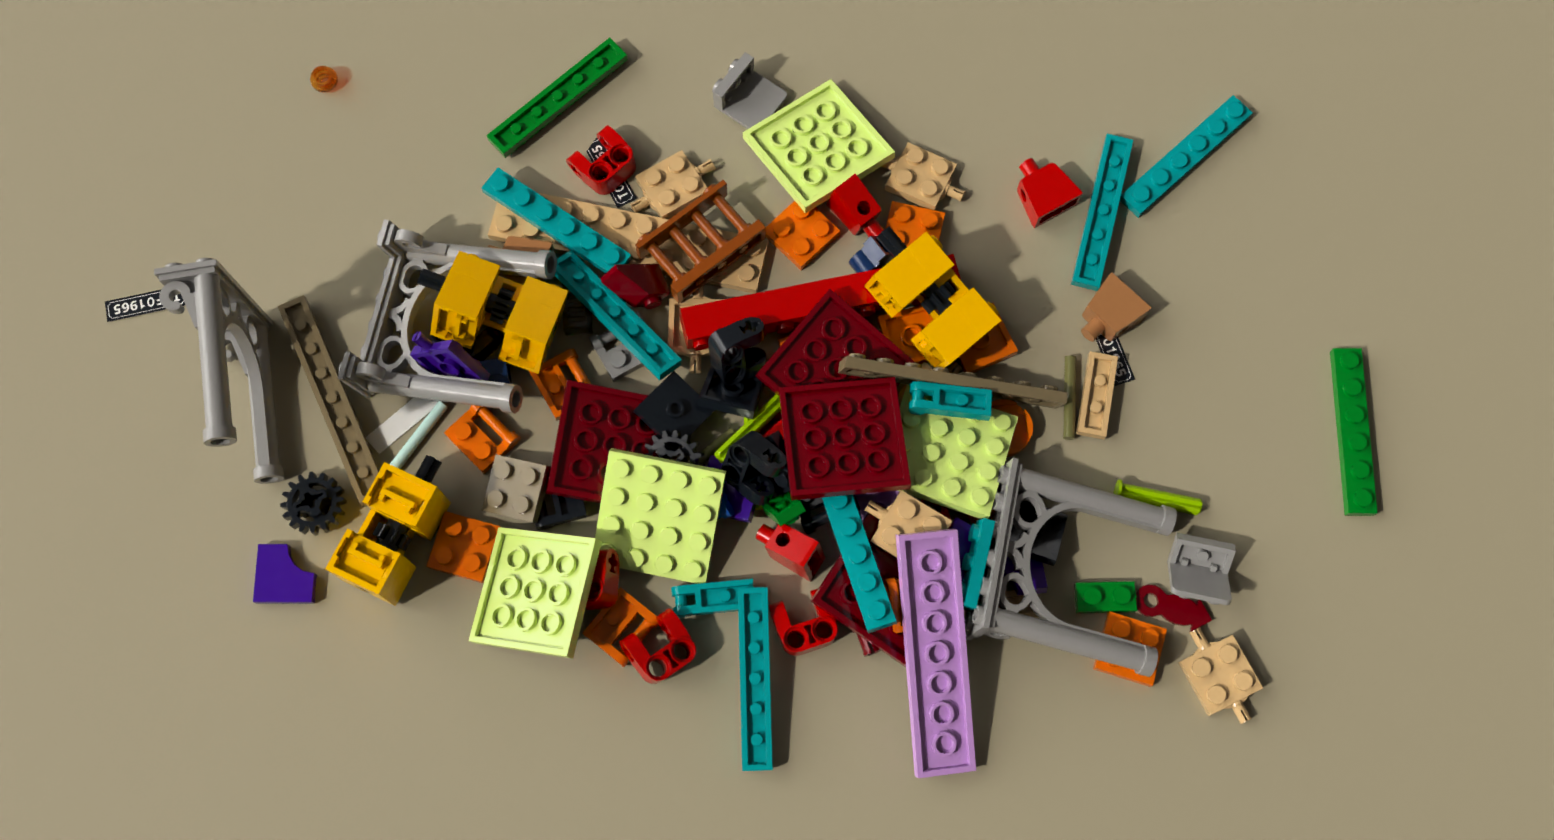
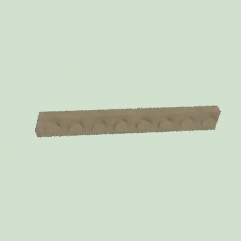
M302 295L277 307L358 501L364 506L366 504L362 501L377 476L379 468L344 385L338 379V371L308 300Z
M851 353L839 362L838 373L870 379L895 377L896 383L907 385L915 381L989 389L992 390L993 399H1006L1054 409L1067 404L1068 392L1058 391V387L1043 385L1041 388L1032 387L1031 383L1027 381L1008 383L1004 382V378L989 376L987 379L978 378L977 374L973 372L949 373V369L943 367H934L932 370L923 369L922 365L918 363L899 365L894 364L892 359L878 358L877 361L866 359L865 355Z

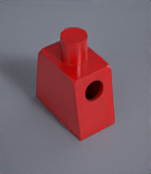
M1029 158L1019 166L1025 177L1020 180L1017 192L1034 228L1078 205L1083 194L1082 191L1055 163H1049L1039 168L1034 159Z
M856 174L833 190L826 205L853 235L856 236L863 230L868 237L878 236L884 230L876 220L882 211L881 207Z
M763 524L756 534V539L765 544V548L773 560L809 582L812 581L826 558L818 541L786 524L778 525L776 529Z

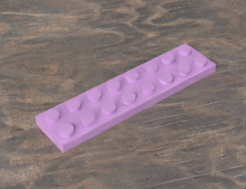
M945 529L896 534L914 774L917 778L976 771L958 530Z

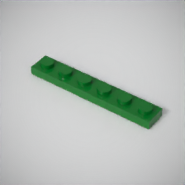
M609 37L487 134L488 141L504 158H507L628 61L627 54Z
M1333 348L1330 351L1344 515L1374 516L1378 512L1362 348Z

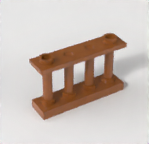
M724 180L718 184L708 186L702 196L653 232L643 234L635 244L637 256L640 259L650 253L672 278L673 281L670 285L671 293L678 303H681L766 239V227L759 219L753 224H747L726 201L727 183ZM716 205L739 231L738 235L731 240H725L703 213ZM692 221L700 227L717 247L716 251L708 257L703 256L681 231ZM671 237L695 263L694 268L687 273H681L659 247Z

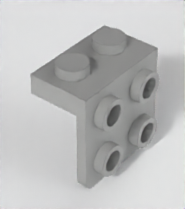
M746 52L740 59H735L731 63L728 74L723 79H718L712 89L714 107L747 129L777 112L787 99V93L783 89L754 71V57Z
M1177 532L1167 560L1171 592L1185 599L1194 598L1214 605H1230L1232 595L1228 572L1236 553L1235 544Z

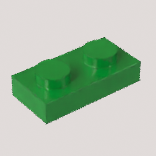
M789 492L775 497L768 504L762 506L765 514L779 526L784 524L790 525L800 518L799 515L806 511L800 500H791Z
M1135 581L1080 582L1074 584L1076 614L1108 613L1109 611L1114 613H1133L1137 611Z

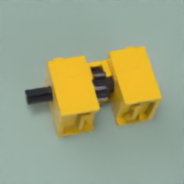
M890 226L876 237L892 255L893 259L875 273L865 284V287L891 318L915 299L920 302L921 306L930 314L933 320L910 341L933 368H945L1002 321L998 317V310L992 303L986 302L974 287L969 290L951 269L954 263L943 252L941 242L934 235L930 236L926 231L908 247H906Z
M460 250L447 277L427 269L421 270L417 284L439 292L434 302L430 335L444 340L453 339L463 347L471 349L482 324L505 333L498 360L539 374L561 322L568 290L527 276L524 285L499 276L500 265L481 259L475 254H468Z
M426 455L415 476L384 462L362 501L371 509L358 533L347 528L325 569L342 581L396 606L416 569V566L403 556L414 534L431 541L442 521L445 511L448 510L451 504L437 486L431 484L442 462Z

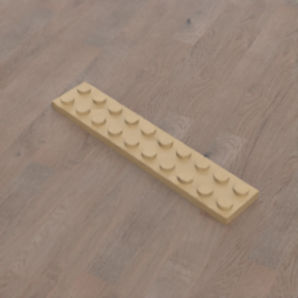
M538 193L630 253L632 260L629 264H659L650 253L640 259L637 256L635 244L643 234L653 232L669 219ZM497 202L488 232L489 239L505 242L508 236L551 242L555 253L566 254L570 251ZM688 224L681 230L703 256L708 257L716 251L717 247L698 225ZM716 229L725 240H731L738 235V233ZM672 237L659 246L681 273H687L694 268L695 263ZM764 239L706 284L757 293L769 240ZM660 266L663 275L669 276Z

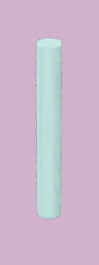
M440 401L437 402L390 465L399 469L402 468L448 407Z

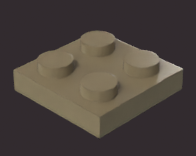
M495 454L481 511L538 523L551 467Z

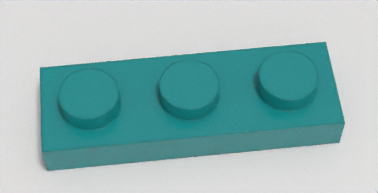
M983 518L976 521V524H972L968 541H971L969 553L965 554L962 562V570L965 571L962 582L964 610H973L977 607L995 526L994 520Z

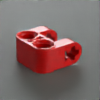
M608 125L596 134L600 143L607 149L597 160L591 164L578 151L566 159L571 170L586 185L600 195H607L613 192L632 176L636 170V162L631 147ZM620 159H627L625 162H618ZM601 176H607L603 180H597Z
M614 549L599 551L585 610L609 608L615 604L618 598L620 564L618 554Z
M818 589L810 591L811 598ZM783 601L768 605L785 652L792 656H800L831 645L835 641L838 631L835 618L813 604L818 617L791 626ZM819 625H828L832 630V635L825 639L817 636L815 629ZM792 634L801 635L804 639V644L799 648L791 647L787 642L789 636Z
M670 608L656 616L660 628L670 643L650 656L634 633L619 641L623 652L633 667L650 684L662 682L691 662L696 655L694 642L678 616ZM675 645H681L686 649V659L681 660L675 656ZM650 662H658L662 666L663 672L661 676L651 674L649 670Z

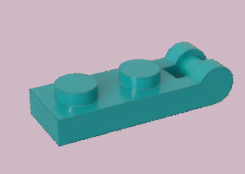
M915 381L910 384L912 400L909 402V412L911 414L922 415L927 413L989 421L991 417L992 390ZM924 396H932V401L924 400Z
M753 578L671 587L672 597H675L676 605L673 611L678 618L738 611V588H754ZM695 595L696 605H687V596Z

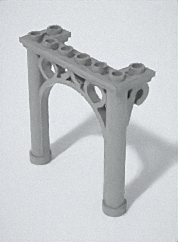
M384 220L377 236V246L389 256L387 267L383 272V282L380 292L376 296V306L368 324L367 337L360 352L361 357L358 358L353 353L345 351L343 361L339 365L338 379L367 398L375 395V393L498 408L502 412L517 413L523 399L520 385L433 374L426 371L410 356L413 349L412 332L415 317L423 300L432 289L422 285L409 288L408 284L411 275L415 271L423 269L431 271L428 264L443 265L434 272L447 277L459 250L468 254H475L481 259L500 265L499 274L552 279L557 269L555 252L550 250L530 252L423 240L424 237L419 233L399 229L390 220ZM404 293L407 296L411 297L410 299L405 298L404 302L401 304ZM395 324L397 326L396 332H398L401 335V338L396 335L392 336ZM395 345H401L403 354L395 363L387 364L390 349ZM410 365L418 375L399 372Z
M200 258L193 263H169L165 267L154 269V275L164 285L159 295L161 304L173 314H182L185 311L184 306L178 301H173L177 294H181L194 327L198 330L206 428L203 429L204 445L223 447L237 442L236 428L232 426L227 362L234 361L235 355L231 351L226 350V345L232 343L243 371L248 377L256 467L253 469L254 482L270 484L284 480L283 466L280 465L268 342V331L273 326L272 319L217 259Z
M1013 457L999 469L997 481L999 485L992 509L996 510L994 517L995 526L980 589L979 605H977L976 609L967 612L964 617L966 640L978 639L982 635L996 639L1015 637L1133 669L1136 674L1150 677L1155 671L1158 661L1157 648L1068 624L1055 617L1046 609L1039 599L1032 582L1030 571L1031 550L1034 540L1044 523L1059 513L1069 511L1083 512L1169 536L1176 523V509L1166 505H1161L1160 507L1028 470L1022 468L1023 464L1018 463L1019 459ZM1042 498L1061 504L1046 510ZM1021 501H1029L1034 505L1038 519L1030 523L1020 517ZM1012 524L1021 531L1028 530L1027 533L1023 532L1020 534L1017 541H1010ZM1007 556L1014 565V571H1019V573L1012 572L1004 576ZM1009 581L1018 583L1025 595L1018 605L1012 604L1006 599L1005 591ZM1029 604L1040 619L1020 614L1019 611Z

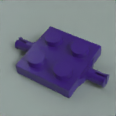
M421 331L413 335L412 341L417 346L413 347L410 356L428 372L488 381L490 373L482 367L480 361L471 357L457 341L452 339L433 342L422 334Z

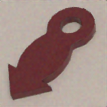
M1150 584L1142 586L1136 592L1137 610L1146 617L1160 615L1166 621L1175 625H1191L1189 632L1212 621L1201 600H1198L1196 604L1191 599L1181 598L1175 594L1167 595L1158 586ZM1152 594L1156 597L1157 604L1155 607L1146 606L1144 603L1145 595Z

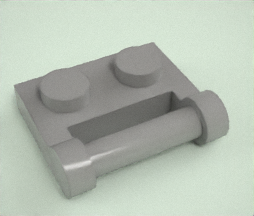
M638 311L635 312L643 320L640 313ZM608 330L598 336L594 334L589 337V340L611 379L615 382L644 365L622 343L606 352L603 346L616 339Z

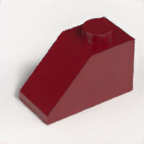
M616 264L600 278L602 284L632 307L656 308L670 294L659 264Z

